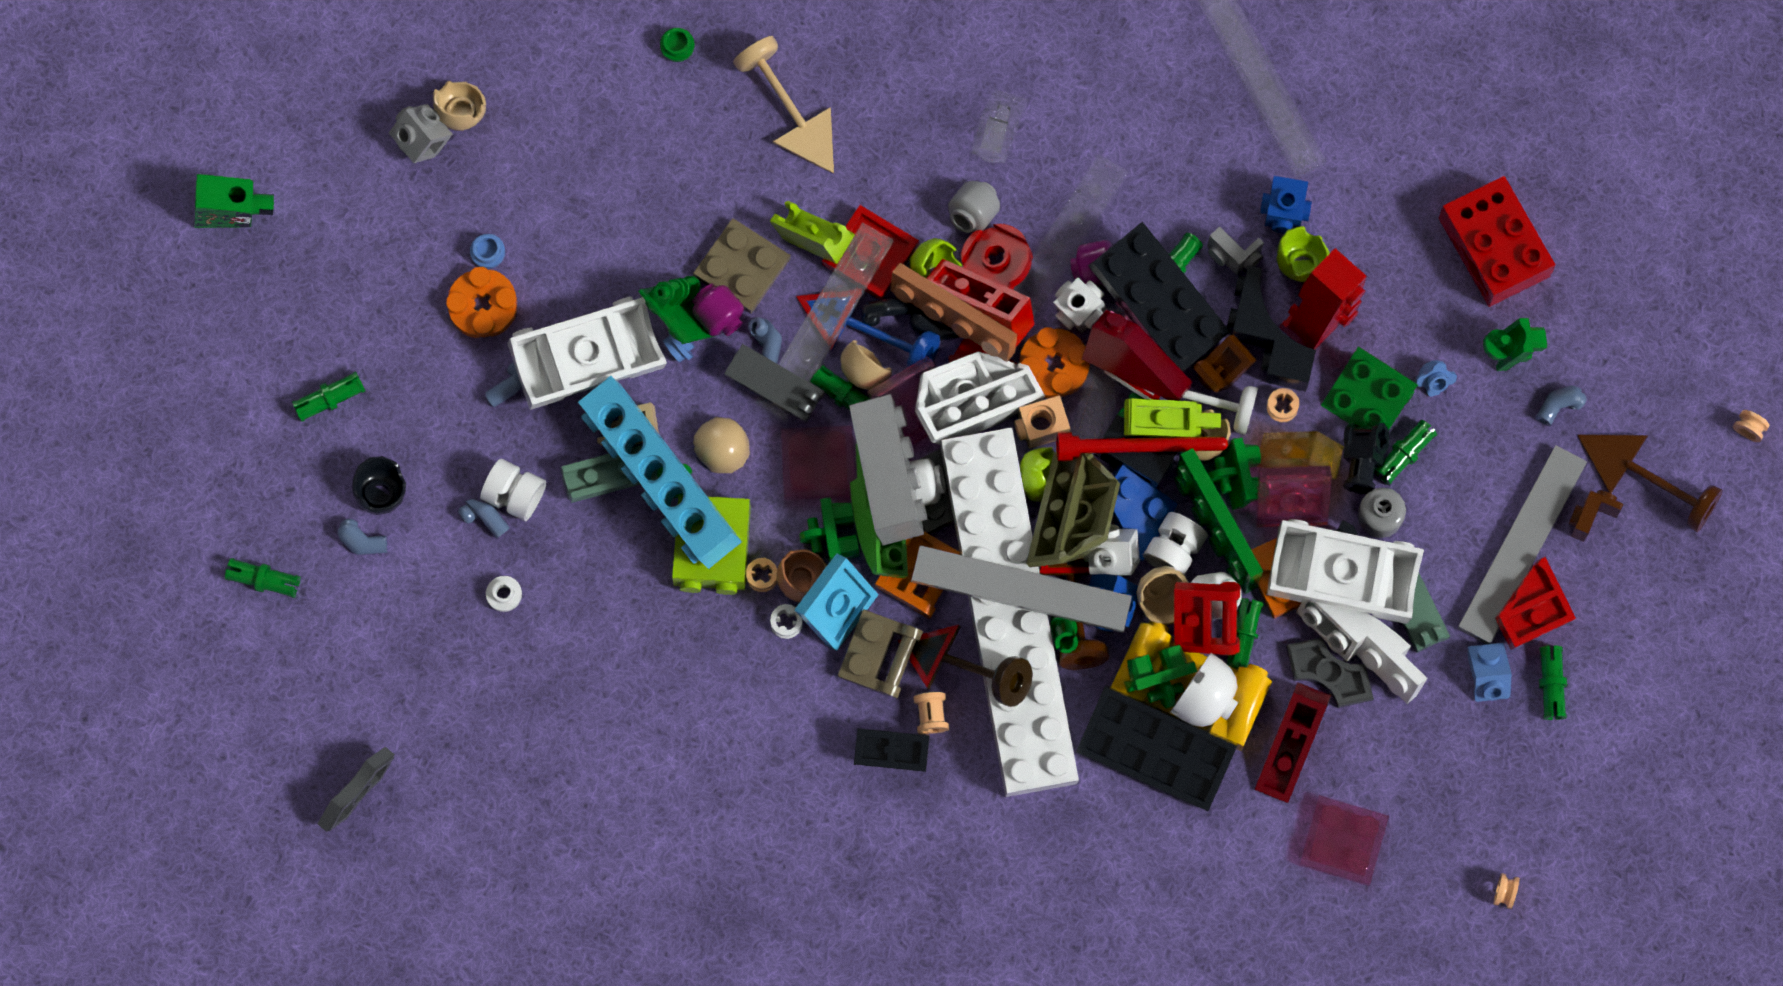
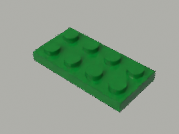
M1192 448L1180 454L1176 468L1178 476L1174 477L1176 486L1183 496H1190L1195 505L1191 508L1194 518L1201 527L1206 525L1212 535L1209 538V543L1217 557L1224 556L1229 565V568L1226 569L1227 574H1230L1241 586L1244 593L1247 594L1258 588L1263 570L1195 450Z

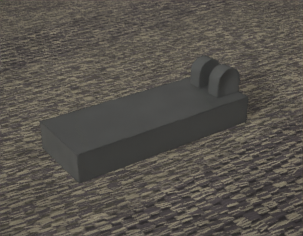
M744 344L741 345L724 373L728 378L805 423H808L816 405L825 395V392Z

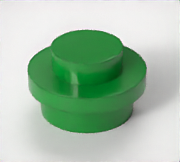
M672 28L661 37V52L670 61H685L694 52L695 43L693 36L685 29Z

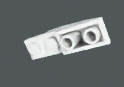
M1304 599L1296 611L1302 617L1305 624L1313 628L1333 651L1337 652L1346 661L1357 655L1368 669L1373 670L1388 685L1389 689L1406 704L1418 695L1428 679L1405 657L1411 645L1369 613Z

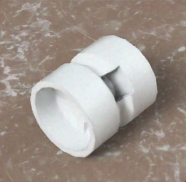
M501 458L495 463L487 476L480 498L497 508L505 505L507 513L527 521L532 516L543 496L546 480L530 472L522 475L518 466Z
M1169 512L1158 529L1161 536L1154 537L1151 540L1143 557L1155 568L1170 566L1180 570L1185 575L1193 562L1190 555L1199 552L1208 534L1191 519L1175 512Z

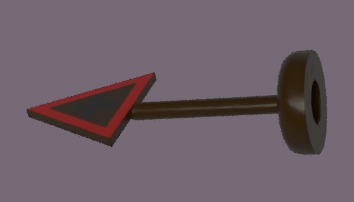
M960 625L924 633L921 636L920 642H915L909 660L927 689H930L942 663L945 662L991 678L993 696L998 703L1005 706H1017L1029 693L1033 672L1030 663L1026 659L1018 656L1007 657L998 665L996 670H992L947 654L961 628Z

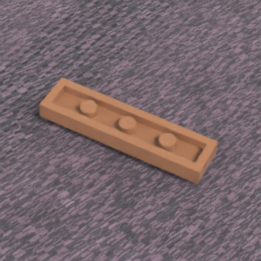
M899 263L892 272L891 291L899 300L911 303L923 310L927 317L934 321H941L952 328L959 337L972 340L993 357L998 356L1008 362L1013 356L1017 341V334L902 263Z

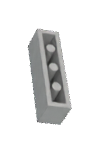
M891 394L849 405L874 530L882 545L924 535L922 521L927 520V514L923 500H917L915 492L916 489L921 488L916 468H910L909 458L914 457V452L909 436L904 437L902 427L908 426L903 406H896Z

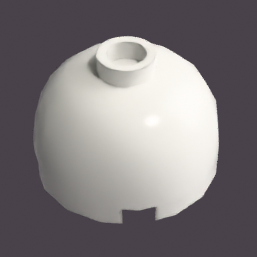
M1210 653L1172 708L1171 713L1188 724L1200 727L1212 725L1220 716L1227 720L1239 703L1233 699L1238 686L1232 669L1221 659Z

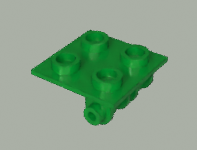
M686 276L684 278L672 279L668 282L662 281L656 286L638 291L646 300L647 308L662 319L667 325L669 334L682 344L715 337L710 336L692 315L694 304L691 301L701 288L700 281L696 277Z
M1358 346L1321 406L1348 424L1355 423L1359 427H1366L1382 422L1386 424L1389 431L1404 406L1412 398L1418 384Z

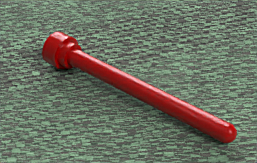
M1057 432L1056 434L1057 461H1072L1073 457H1079L1080 453L1183 452L1192 448L1195 451H1223L1228 447V440L1225 437L1080 439L1079 436H1073L1072 432Z

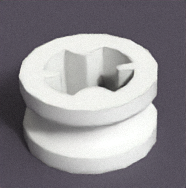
M780 605L771 614L770 623L772 631L780 638H793L802 629L803 619L795 612L796 607L793 605ZM786 613L788 617L795 616L797 621L792 622L794 626L792 629L787 630L785 626H777L776 622H781L779 617L781 614Z

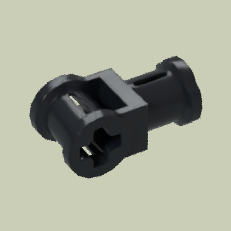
M1382 422L1366 427H1359L1355 423H1350L1346 426L1343 439L1345 447L1343 458L1350 463L1348 478L1343 483L1345 490L1357 494H1367L1375 489L1376 485L1373 483L1375 466H1383L1384 454L1388 450L1390 441L1388 428Z

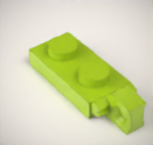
M1125 399L1124 435L1201 436V429L1221 428V413H1202V404H1196L1194 401Z

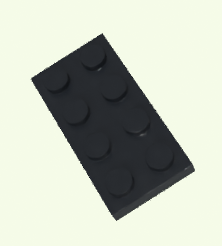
M1143 222L1088 265L1129 318L1138 324L1182 371L1230 333V330Z
M1105 685L1076 752L1203 810L1209 811L1238 744L1199 726L1188 724L1168 712Z

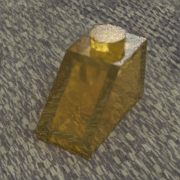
M1318 431L1264 433L1260 447L1261 463L1257 467L1309 480H1336L1344 446Z

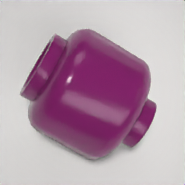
M1101 240L1079 245L1076 251V258L1070 260L1074 279L1079 278L1085 284L1090 280L1097 287H1103L1104 285L1088 265L1113 246V244L1108 240Z
M710 284L693 298L692 303L694 307L692 315L710 336H718L722 333L730 336L742 325V321L739 318L744 312V306L726 285L715 286Z

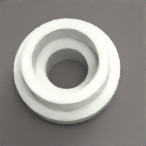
M499 576L488 584L486 598L493 609L507 612L519 605L522 598V590L514 578ZM508 588L510 595L507 598H499L497 596L498 590Z

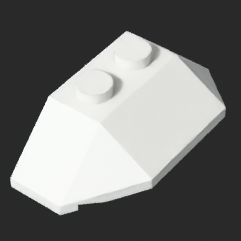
M978 351L922 373L920 375L915 412L931 442L941 445V440L976 434L999 425L1018 414L1019 407L1036 403L1042 400L1045 395L1028 365L1014 364L1010 361L1006 362L999 357H993Z

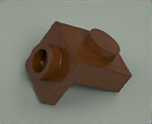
M1233 334L1228 336L1205 360L1198 361L1193 368L1199 374L1198 379L1202 385L1217 393L1232 386L1257 360Z
M1590 490L1583 506L1576 504L1568 524L1574 526L1570 537L1584 542L1597 512L1599 511L1617 518L1622 510L1623 503L1618 502L1617 497L1609 492L1598 490L1596 493Z

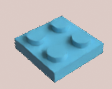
M836 553L795 608V612L828 647L837 651L857 625L863 609L868 610L879 594L847 558Z

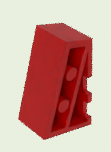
M1334 248L1310 273L1298 294L1303 301L1299 307L1295 303L1290 307L1288 311L1290 316L1280 324L1279 328L1295 342L1316 350L1340 324L1345 328L1359 313L1357 308L1362 303L1360 298L1366 292L1363 287L1367 276Z

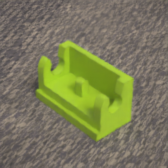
M786 201L785 207L789 209L787 218L784 219L774 214L770 220V223L782 239L837 264L856 237L855 234L847 230L840 223L828 222L799 209L795 203Z

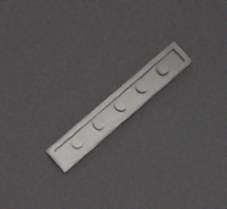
M1555 445L1460 622L1458 630L1485 644L1491 643L1499 628L1495 619L1496 615L1529 572L1587 461Z
M921 545L911 580L913 583L1122 633L1124 632L1132 598L1130 595Z

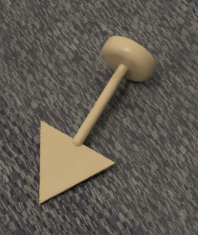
M773 36L765 37L746 48L733 60L737 70L747 72L759 66L798 125V127L774 140L772 143L820 168L834 173L831 107L805 122L766 62L778 49L775 38Z

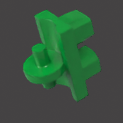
M1519 318L1505 329H1495L1485 335L1483 348L1490 358L1498 360L1496 370L1506 371L1519 362L1529 361L1534 351L1546 349V331L1544 327H1530L1529 318Z
M1233 438L1228 447L1222 451L1220 457L1214 459L1216 470L1208 473L1213 484H1220L1222 494L1229 493L1232 510L1242 509L1251 502L1262 499L1269 494L1267 480L1264 477L1252 478L1250 473L1251 467H1256L1261 463L1262 457L1259 446L1244 444L1243 438Z
M831 497L820 499L824 528H819L816 517L807 519L808 530L799 534L800 542L811 544L812 552L820 554L823 552L821 542L826 541L829 562L836 553L848 560L859 557L857 536L837 538L836 527L854 524L852 504H832Z
M1174 645L1158 651L1163 670L1157 672L1153 670L1149 654L1127 660L1131 679L1124 682L1127 692L1138 691L1156 685V690L1147 692L1149 702L1152 703L1160 700L1166 709L1175 706V695L1183 693L1184 687L1181 682L1171 685L1170 680L1198 672L1194 661L1187 662L1180 645Z

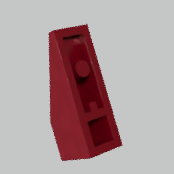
M1105 310L1092 326L1082 360L1167 400L1180 401L1191 387L1192 381L1138 324L1127 320L1120 314Z
M1297 682L1254 790L1286 803L1289 802L1331 695Z

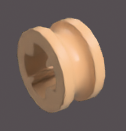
M1279 388L1271 393L1267 402V412L1272 419L1278 422H1288L1297 415L1299 398L1295 392L1287 388ZM1282 397V401H1284L1285 398H1288L1291 401L1289 405L1290 412L1284 413V409H1282L1281 413L1275 409L1277 406L1276 399Z
M1742 410L1739 415L1741 421H1736L1733 429L1753 442H1761L1763 439L1762 431L1768 430L1769 423L1762 416L1752 411Z
M767 558L753 560L746 570L749 586L758 592H767L773 589L777 584L776 565ZM758 567L763 571L769 568L772 572L768 574L770 580L766 583L761 579L754 581L752 578L756 577L754 570Z
M1501 873L1493 905L1498 906L1500 903H1504L1508 909H1512L1518 891L1519 877L1508 879L1506 874Z

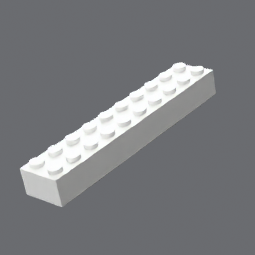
M1012 428L941 440L940 449L960 555L1040 574L1039 567L1029 568L1026 564L1033 535ZM968 596L981 666L996 670L998 665L1007 657L1018 656L1028 660L1033 672L1029 693L1020 704L1014 707L998 703L992 693V679L983 676L1005 796L1009 797L1076 785L1079 778L1048 615Z

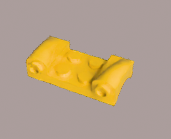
M1149 620L1148 624L1140 623L1111 687L1172 714L1171 710L1173 707L1164 708L1160 700L1152 703L1149 702L1147 692L1156 690V685L1138 691L1127 692L1124 683L1131 680L1127 660L1149 654L1153 670L1157 672L1163 670L1158 651L1174 646L1173 637L1168 633L1169 628L1162 623H1155ZM1184 652L1187 662H1195L1197 671L1207 659V656L1200 653ZM1248 664L1247 668L1239 667L1238 670L1230 667L1236 676L1238 686L1233 699L1239 703L1227 720L1220 716L1212 725L1201 727L1237 743L1236 749L1242 751L1272 684V681L1267 677L1268 672L1254 664ZM1197 672L1170 680V683L1172 685L1181 682L1185 691ZM1183 693L1175 695L1176 702Z

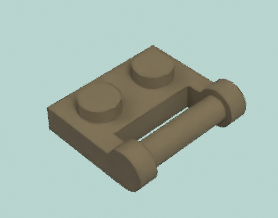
M863 609L838 677L898 699L901 688L898 686L915 642H920L923 631ZM894 634L903 636L886 681L878 680V675Z

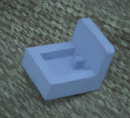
M1504 643L1468 646L1467 654L1474 680L1473 695L1475 701L1508 699L1511 694L1512 673Z

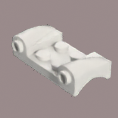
M626 297L613 302V307L533 331V328L530 327L514 332L512 334L513 337L509 339L507 344L529 409L532 410L561 401L567 396L596 388L610 376L618 381L663 369L667 362L655 338L645 299L642 297L633 300V297Z
M1282 520L1278 529L1266 595L1302 602L1303 599L1371 613L1373 617L1408 624L1412 619L1415 587L1424 549L1415 548L1413 544L1408 542L1394 541L1391 543L1309 526V523L1302 520Z

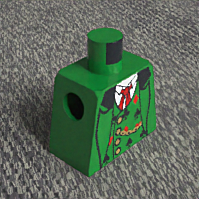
M197 174L194 228L251 227L252 215H273L274 194H253V180Z

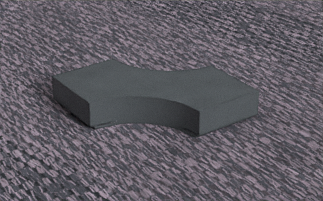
M1322 638L1286 646L1294 681H1310L1324 687L1333 696L1338 708L1373 701L1374 698L1364 664H1349L1337 659L1328 651Z
M384 747L368 758L347 786L331 799L317 824L327 832L345 821L364 796L381 781L395 754Z

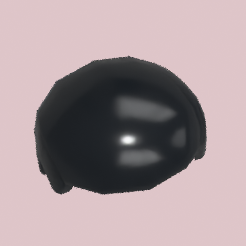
M384 456L370 457L358 465L353 476L352 492L358 505L363 510L371 514L380 515L391 513L402 504L406 492V481L397 462ZM376 486L385 487L388 490L389 495L380 490L379 488H377Z

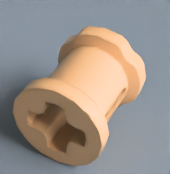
M928 692L914 696V704L918 705L920 725L917 726L918 734L943 733L949 730V723L945 722L943 701L946 700L945 693Z

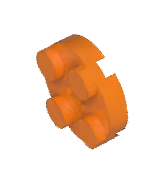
M475 267L461 275L452 284L446 304L451 321L460 332L473 338H485L500 335L510 327L516 317L518 301L512 283L503 274L495 270H488L485 267ZM478 296L480 298L490 297L488 301L491 306L490 309L481 308L479 311H476L474 309L476 307L475 298Z
M1051 327L1041 329L1026 341L1020 353L1019 363L1030 367L1045 395L1044 398L1065 397L1077 392L1085 383L1090 368V363L1082 360L1086 346L1079 337L1064 329H1053ZM1055 355L1060 356V363L1064 365L1063 369L1056 368L1053 372L1049 371V364L1045 361L1046 358H1054Z

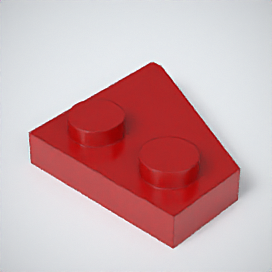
M1543 557L1536 561L1495 619L1510 650L1575 620L1576 617L1546 557Z

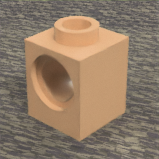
M1060 396L1019 407V419L1014 420L1019 440L1026 439L1029 449L1056 441L1057 432H1070L1071 429ZM1042 417L1047 419L1051 425L1045 430H1038L1032 426L1031 422L1036 418Z

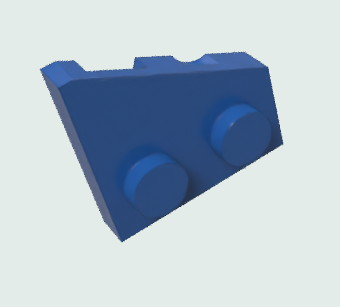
M1118 464L1112 473L1120 483L1113 512L1114 523L1119 526V529H1137L1139 559L1143 561L1145 559L1143 554L1151 540L1159 536L1158 529L1169 512H1173L1178 504L1124 464Z

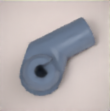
M761 317L753 318L748 324V330L763 348L761 355L778 363L782 343L781 334L769 320Z
M514 362L507 369L510 377L485 392L486 398L493 407L511 398L522 388Z
M1573 385L1552 391L1547 396L1535 418L1539 422L1551 426L1560 409L1568 406L1571 409H1581L1586 403V395L1581 392V388Z
M469 499L458 510V514L465 523H472L476 518L482 520L495 538L500 537L510 528L497 510L490 504Z
M345 519L340 523L338 529L339 539L352 553L356 555L387 553L386 535L367 537L357 527L358 522L353 519Z

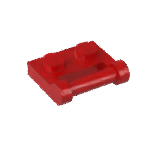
M1176 582L1174 588V645H1180L1183 652L1237 654L1240 651V639L1237 637V600L1240 598V585L1236 582H1223L1221 584ZM1212 601H1222V637L1220 638L1212 637Z

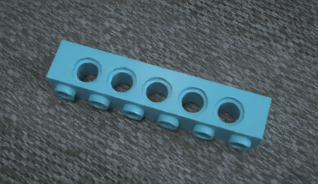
M612 376L608 377L578 402L586 412L581 416L584 422L594 433L598 429L605 437L601 444L614 459L618 455L625 463L621 467L623 473L634 485L639 481L646 490L641 496L653 511L657 508L665 515V518L661 520L662 524L673 537H676L678 534L686 543L681 548L694 564L700 561L709 569L742 543L734 530L616 379ZM618 416H623L621 424L611 428L612 421ZM643 441L641 450L638 453L631 454L633 445ZM663 467L662 475L656 480H651L653 471ZM678 494H683L682 502L675 507H671L672 499ZM699 520H704L702 529L697 533H691L693 524Z

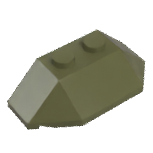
M1054 452L1026 562L1029 568L1062 564L1083 558L1107 540L1120 483L1092 453H1080V456L1073 457L1072 461H1057L1056 452Z

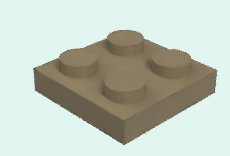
M732 218L696 268L693 276L707 286L710 284L715 286L726 285L743 304L744 310L752 314L791 259V255Z

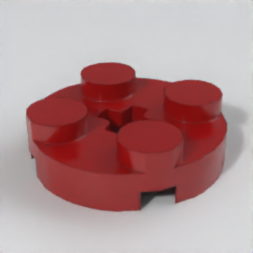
M1001 223L993 224L994 228H988L984 231L976 230L963 245L961 251L963 268L1013 290L1015 286L1025 279L1032 264L1033 254L1024 235L1015 227ZM999 252H1003L1002 257L1004 260L999 264L993 265L989 256L991 254L997 256Z

